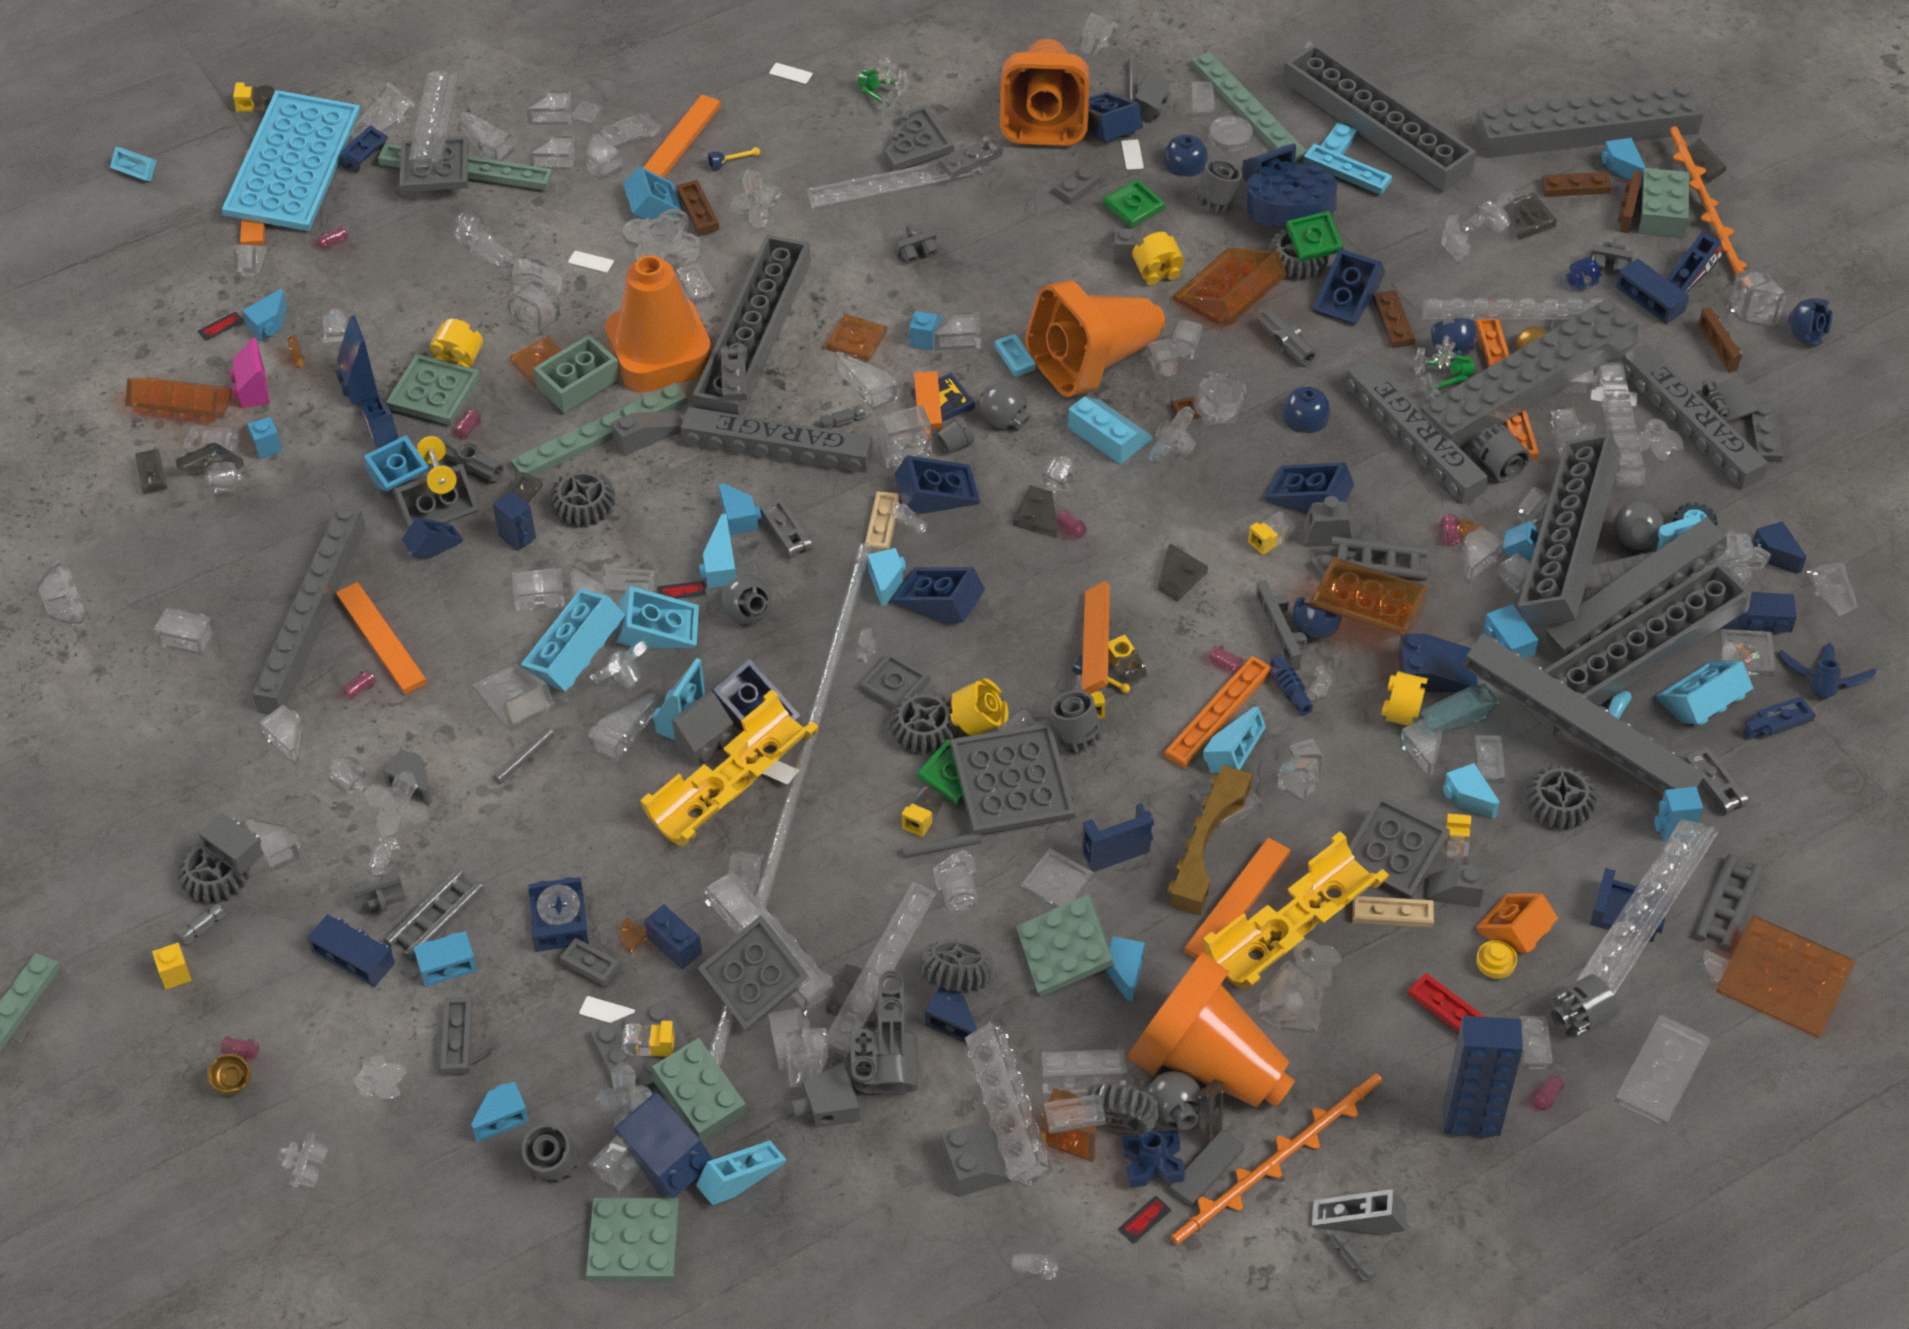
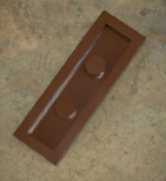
M1634 171L1632 180L1627 179L1625 192L1629 194L1623 195L1621 207L1625 209H1620L1617 221L1622 223L1620 232L1629 234L1643 172Z
M1608 172L1542 175L1541 179L1545 197L1611 194L1612 190Z
M698 180L677 185V192L697 234L701 235L719 230V222Z
M1396 290L1374 293L1373 301L1391 347L1398 348L1414 345L1415 337Z
M1703 308L1698 326L1729 373L1737 371L1742 359L1740 348L1735 345L1730 333L1725 330L1719 316L1714 313L1712 308Z

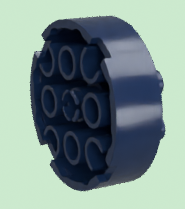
M1283 161L1272 168L1261 167L1259 172L1254 173L1247 182V213L1255 222L1266 227L1274 228V225L1285 226L1286 221L1330 211L1333 217V212L1337 210V181L1331 173L1324 170L1320 165L1292 164L1291 162Z

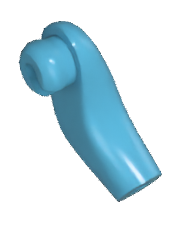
M1622 691L1612 698L1608 709L1611 715L1617 719L1621 717L1632 699L1631 693Z

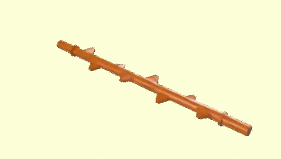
M1671 127L1669 132L1674 140L1676 150L1679 151L1673 156V160L1685 164L1692 180L1689 182V187L1697 191L1706 210V213L1700 219L1713 225L1735 273V279L1738 280L1744 295H1750L1753 290L1746 277V271L1743 270L1747 264L1738 259L1728 238L1734 234V229L1722 225L1715 210L1718 202L1709 197L1700 177L1706 173V169L1694 164L1687 149V143L1683 140L1678 127Z
M1375 1073L1358 1088H1353L1349 1095L1329 1111L1316 1107L1312 1109L1315 1122L1292 1140L1280 1135L1277 1136L1275 1141L1278 1151L1251 1172L1238 1168L1235 1171L1238 1183L1217 1200L1211 1201L1204 1197L1198 1199L1200 1213L1195 1217L1192 1216L1188 1223L1170 1236L1172 1242L1175 1245H1179L1196 1230H1201L1206 1222L1226 1206L1237 1211L1243 1209L1241 1195L1265 1175L1277 1179L1281 1178L1282 1173L1279 1164L1303 1145L1315 1150L1318 1149L1320 1144L1317 1134L1339 1116L1345 1115L1356 1118L1358 1112L1355 1104L1358 1101L1364 1100V1096L1383 1082L1382 1078Z

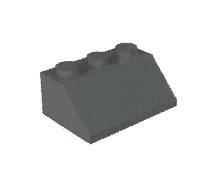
M463 464L449 467L456 475V485L447 493L438 494L431 491L427 484V476L391 489L398 510L408 529L416 517L444 523L479 510Z

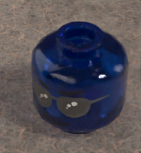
M1588 257L1571 263L1569 273L1566 274L1570 287L1575 286L1579 291L1597 285L1599 278L1602 277L1598 262L1596 260L1592 261Z

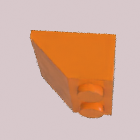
M1543 893L1505 894L1475 928L1480 934L1491 941H1502L1509 944L1516 953H1528L1536 947L1539 939L1551 930V926L1558 917Z

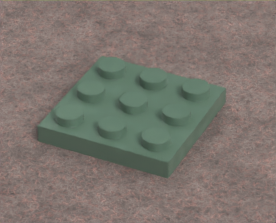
M416 354L389 396L386 404L390 410L452 425L480 379V370Z
M1089 894L1016 926L1037 992L1041 997L1115 965L1093 899Z
M593 1198L586 1272L587 1281H674L679 1198Z

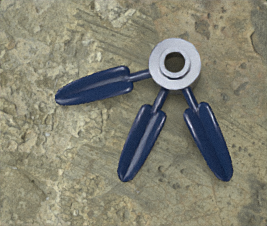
M1831 643L1824 647L1821 660L1815 666L1814 672L1783 650L1779 651L1780 658L1792 670L1800 675L1805 676L1808 674L1813 677L1811 690L1820 698H1830L1836 695L1838 685L1844 684L1846 687L1856 686L1866 682L1876 674V669H1871L1840 679V664L1835 661L1834 647Z

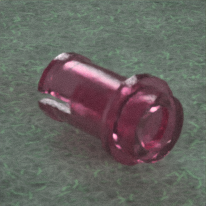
M341 225L327 233L321 232L317 239L323 249H331L332 245L348 239V234Z
M474 409L465 411L463 414L464 418L454 429V433L461 439H467L475 425H479L481 422L480 413Z
M1068 510L1061 511L1057 516V522L1069 531L1071 537L1081 538L1086 533L1087 528L1084 521L1076 519Z
M1446 514L1440 521L1444 533V544L1446 546H1454L1453 539H1455V544L1458 545L1460 542L1458 534L1460 521L1456 515Z
M1215 645L1209 655V659L1212 660L1213 664L1219 663L1235 673L1239 670L1243 658L1224 650L1222 645L1220 647Z
M369 670L361 671L357 678L344 685L342 689L347 697L353 700L354 697L368 687L373 688L376 679Z
M226 1036L222 1041V1045L227 1046L226 1048H221L224 1054L233 1053L242 1056L247 1061L255 1059L258 1055L259 1044L254 1039L242 1040Z
M1555 1075L1549 1076L1543 1087L1534 1092V1105L1540 1110L1552 1108L1554 1099L1565 1087L1563 1080Z

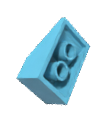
M628 587L618 605L626 615L620 621V625L617 628L616 642L636 648H695L697 646L699 605L636 587Z
M695 659L674 688L667 692L665 702L661 708L658 707L656 709L653 721L655 722L657 734L675 740L672 719L705 695L701 659Z

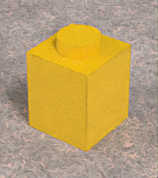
M179 942L152 951L165 990L192 981Z

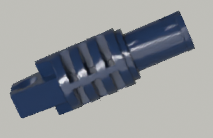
M1281 654L1272 656L1269 665L1273 667L1271 675L1283 695L1294 703L1300 715L1309 714L1312 711L1313 704L1306 696L1305 685L1298 674Z

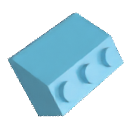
M1084 396L1068 409V429L1120 465L1152 440V435L1101 400Z
M1710 660L1655 695V697L1681 723L1699 726L1706 723L1711 715L1725 711L1730 703L1745 698V694L1752 690L1753 686L1743 661Z

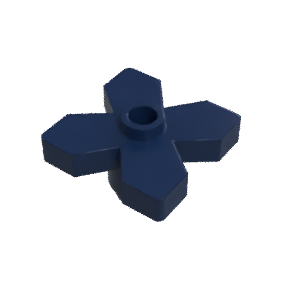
M1177 1130L1160 1133L1148 1132L1143 1137L1139 1134L1122 1137L1124 1157L1134 1161L1127 1167L1129 1187L1147 1186L1155 1174L1168 1183L1186 1180L1183 1160L1174 1157L1180 1151V1140Z

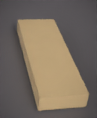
M876 492L864 545L866 552L875 553L890 549L901 500L900 494Z
M1357 896L1352 900V923L1433 928V900Z

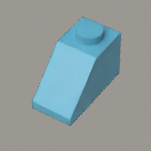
M896 548L867 554L868 571L881 606L887 605L903 582V571H906L905 560L903 556L899 557Z
M1474 763L1446 773L1443 791L1446 798L1451 799L1456 808L1491 819L1497 816L1500 802Z

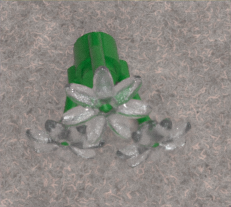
M887 56L885 61L879 57L878 62L880 66L875 67L873 70H862L858 76V86L862 88V93L870 95L881 103L876 106L877 109L882 110L880 117H884L887 114L891 118L893 110L899 109V106L895 103L899 101L903 93L907 94L906 85H909L910 80L907 79L908 72L904 71L903 73L901 69L899 70V78L897 77V74L892 71L897 67V64H891L890 56ZM880 83L894 85V92H898V95L894 97L893 91H890L888 97L884 95L880 97L871 90L878 88Z
M1447 338L1443 340L1442 346L1436 344L1435 348L1439 353L1433 355V360H1429V358L1424 356V347L1422 349L1418 347L1417 356H1414L1416 364L1413 370L1416 372L1417 377H1420L1421 372L1425 370L1424 367H1428V365H1434L1437 368L1442 366L1450 367L1451 374L1456 376V378L1440 383L1437 380L1432 381L1430 373L1426 375V378L1421 376L1420 381L1423 386L1419 387V391L1425 392V401L1429 399L1433 401L1436 399L1435 396H1440L1439 388L1457 382H1465L1467 377H1471L1474 373L1475 365L1471 357L1460 356L1452 352L1455 343L1452 342L1448 345Z

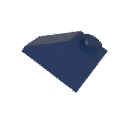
M416 517L401 540L407 546V550L411 555L432 558L462 543L464 539L452 524Z
M1783 521L1756 529L1752 548L1764 563L1797 574L1802 572L1807 556Z
M939 988L925 1010V1025L971 1046H975L977 1043V1028L965 996L953 990L947 991L945 988Z

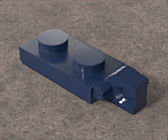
M1800 696L1758 711V714L1752 717L1751 721L1746 722L1743 732L1748 739L1759 737L1761 734L1767 737L1814 721L1816 715Z

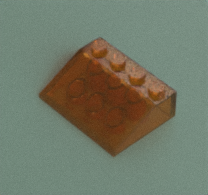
M1228 247L1174 294L1173 299L1214 323L1231 325L1244 312L1250 310L1253 304L1262 299L1271 288L1277 286L1279 281L1287 274L1278 251Z
M1333 557L1309 605L1406 636L1416 625L1424 609L1428 586Z
M1752 915L1716 992L1820 1039L1850 977L1856 960Z

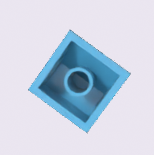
M639 166L623 183L631 211L636 217L653 221L682 214L683 210L673 182Z
M406 435L364 455L368 475L378 489L384 491L399 486L430 470Z

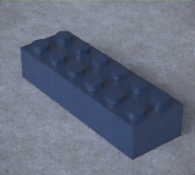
M1462 1017L1443 1101L1444 1133H1450L1455 1136H1464L1466 1134L1481 1135L1485 1138L1501 1135L1523 1051L1521 1019Z

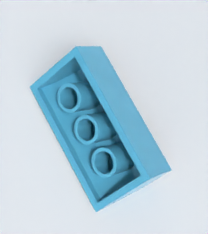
M580 588L521 663V666L550 687L566 692L568 688L573 686L581 671L590 664L595 653L604 646L606 639L613 630L618 628L620 621L626 614L608 595Z

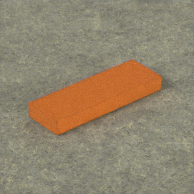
M937 371L914 373L918 430L942 429Z

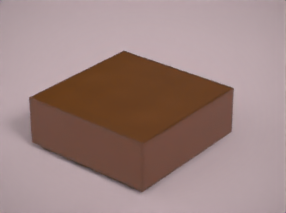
M1194 396L1171 401V408L1178 423L1201 418V412Z

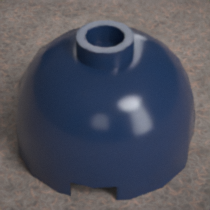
M1193 135L1176 136L1168 143L1164 153V165L1174 175L1181 174L1187 175V177L1198 175L1203 172L1208 161L1206 146L1201 139Z
M1809 298L1796 305L1788 317L1790 329L1796 339L1816 346L1823 343L1821 338L1824 333H1829L1832 324L1833 313L1827 307L1830 303L1829 301Z
M1454 318V323L1443 325V321H1440L1431 327L1433 347L1441 355H1443V352H1449L1465 356L1476 346L1478 337L1477 325H1474L1473 320Z
M1300 387L1293 390L1287 396L1283 405V421L1289 428L1296 432L1298 429L1314 433L1322 430L1327 425L1330 408L1329 401L1323 392L1313 387Z
M1298 597L1293 609V622L1299 631L1305 633L1308 640L1318 641L1319 638L1329 637L1338 630L1343 618V610L1337 612L1338 606L1326 601L1314 599V602L1309 603L1304 602V597Z

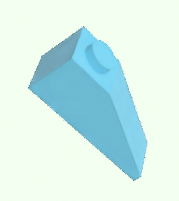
M726 513L721 514L703 553L704 564H699L701 579H706L707 588L726 586L730 580L736 577Z
M1259 706L1253 707L1212 737L1203 751L1204 760L1208 764L1210 773H1220L1222 765L1238 770L1241 769L1266 728Z
M769 1140L708 1161L696 1186L710 1203L715 1205L736 1197L781 1167L787 1159Z

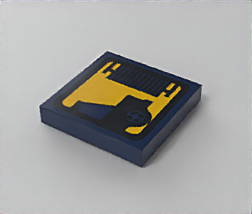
M952 373L938 378L942 422L975 408V402ZM914 388L911 389V396L916 401V394Z

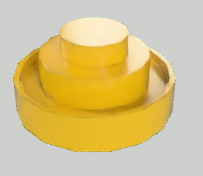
M1492 940L1485 942L1479 948L1476 965L1485 976L1493 979H1502L1514 972L1517 964V954L1509 944Z

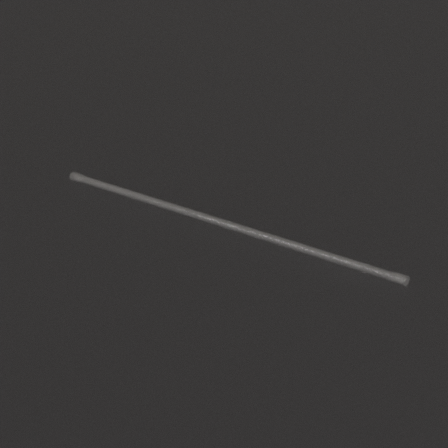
M866 542L860 543L858 546L854 568L807 725L813 721L820 727L862 580L868 566L867 554H871L873 551L872 545ZM818 732L808 741H802L794 766L793 777L788 786L748 925L760 915L764 918ZM725 1003L714 1039L709 1048L710 1054L720 1068L734 1020L733 1013Z

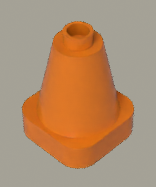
M1053 39L1038 40L1026 52L1011 55L1004 62L1001 74L1000 129L1002 134L1009 141L1017 144L1067 146L1079 142L1085 136L1088 126L1090 72L1086 62L1077 55L1068 54L1066 48L1060 42Z
M646 255L639 258L627 271L620 310L611 314L605 324L608 349L618 359L619 373L624 385L636 392H651L665 388L675 382L679 384L700 378L711 356L710 339L695 306L686 299L676 274L668 262L654 255Z
M1072 280L1049 284L1041 287L1037 294L1026 330V349L1035 361L1036 367L1056 390L1065 397H1072L1095 391L1100 384L1105 369L1154 343L1158 339L1160 332L1164 329L1165 316L1162 309L1158 305H1154L1147 298L1087 295Z
M1202 951L1144 1030L1126 1058L1152 1077L1163 1065L1174 1071L1185 1073L1198 1082L1252 1106L1258 1107L1263 1099H1265L1274 1107H1277L1296 1081L1284 1072L1289 1061L1221 985L1230 971Z

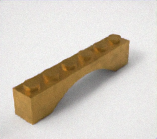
M1222 765L1220 773L1214 774L1211 782V788L1213 789L1211 795L1206 794L1203 801V815L1197 816L1193 829L1196 831L1194 837L1189 836L1185 846L1186 857L1185 859L1180 858L1176 873H1179L1177 879H1172L1167 892L1168 895H1171L1170 906L1201 916L1210 890V879L1203 859L1206 844L1212 833L1225 819L1244 808L1252 786L1251 773Z

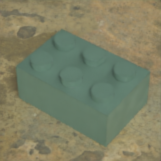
M1644 168L1640 185L1638 234L1684 238L1689 218V172Z
M590 334L533 368L536 388L564 413L620 379L618 359Z
M697 1038L652 1066L651 1079L672 1109L701 1142L744 1115L746 1103L700 1038Z

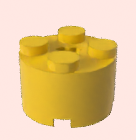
M1166 232L1153 233L1143 238L1144 243L1140 246L1137 244L1134 247L1132 257L1148 285H1155L1165 279L1175 280L1181 275L1180 270L1184 265V257L1172 235L1168 236Z
M446 319L445 323L442 322L429 345V350L435 359L471 368L483 345V338L477 330L475 333L469 329L470 325L457 319Z
M1397 671V675H1391L1387 689L1392 691L1391 698L1384 701L1381 713L1382 716H1386L1385 721L1416 728L1417 722H1413L1412 719L1419 716L1425 688H1421V683L1427 684L1428 679Z
M981 679L952 694L951 705L953 712L950 717L955 726H960L970 736L986 734L1007 721L1008 706L1006 701L1002 702L999 694L1002 693L999 687L989 679Z

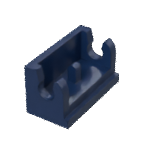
M370 125L342 150V166L348 169L353 164L354 172L357 173L361 169V163L377 148L383 149L388 136Z

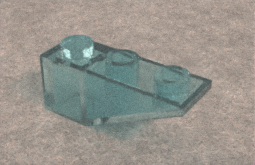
M1484 683L1470 686L1421 710L1420 713L1426 720L1427 725L1434 732L1483 722L1500 702L1487 684Z

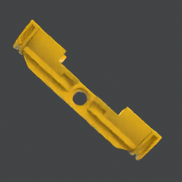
M770 690L763 696L764 702L741 721L744 731L723 748L730 756L713 771L704 764L685 781H683L682 775H676L653 796L649 793L640 800L641 805L649 819L665 837L679 846H686L689 841L695 838V831L753 784L755 779L798 742L808 741L818 732V725L812 721L806 727H802L789 716V713L781 704L778 694ZM769 745L777 747V750L771 754L763 751ZM693 809H700L703 811V813L699 817H691L688 815L689 812Z
M1338 832L1331 838L1332 844L1308 862L1310 872L1288 888V892L1294 900L1278 912L1267 905L1248 921L1243 913L1216 935L1213 932L1209 933L1203 938L1208 956L1230 971L1225 977L1230 983L1239 989L1249 990L1260 981L1261 977L1259 974L1301 942L1304 936L1313 930L1319 922H1326L1367 888L1379 887L1388 879L1389 874L1383 869L1377 874L1369 873L1354 860L1355 857L1348 847L1346 836ZM1330 889H1337L1341 892V896L1331 898L1326 892ZM1271 937L1277 939L1278 937L1281 938L1279 942L1275 940L1271 943ZM1253 950H1258L1264 956L1259 960H1254L1248 954Z

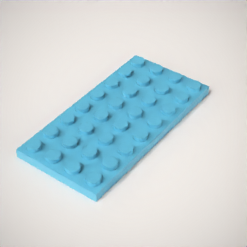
M276 90L222 207L223 216L310 231L341 159L342 150L346 147L361 112L360 105Z

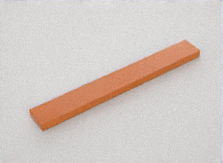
M1498 317L1475 319L1474 325H1477L1479 342L1486 366L1489 368L1509 356L1508 348ZM1524 410L1503 424L1530 452V460L1538 459L1539 452L1527 412Z

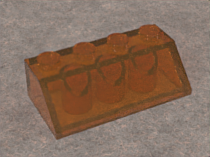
M152 377L127 378L125 406L133 407L135 412H148V409L156 410L155 414L170 415V412H177L178 417L192 418L193 415H200V420L215 421V417L224 416L233 396V389L231 387Z

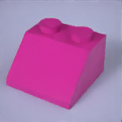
M253 338L233 358L234 369H230L232 383H236L235 386H232L235 400H240L242 408L270 403L264 365L257 339Z

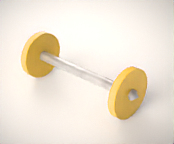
M434 436L423 438L417 444L416 450L427 464H433L434 466L427 475L428 487L431 491L438 494L447 493L455 487L456 475L451 468L439 465V461L445 455V445L441 439Z

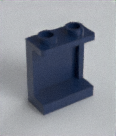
M1142 803L1136 805L1135 819L1101 831L1098 830L1093 819L1083 822L1082 854L1092 873L1150 852L1151 841H1153L1151 830L1154 825V819L1149 810L1146 811Z
M1605 868L1590 925L1653 942L1656 932L1662 934L1666 918L1661 917L1662 911L1667 912L1671 897L1666 896L1668 886L1663 885L1661 892H1656L1613 880L1616 870Z
M567 877L562 880L539 881L528 884L532 918L531 930L535 952L568 948L575 938L589 945L581 878Z

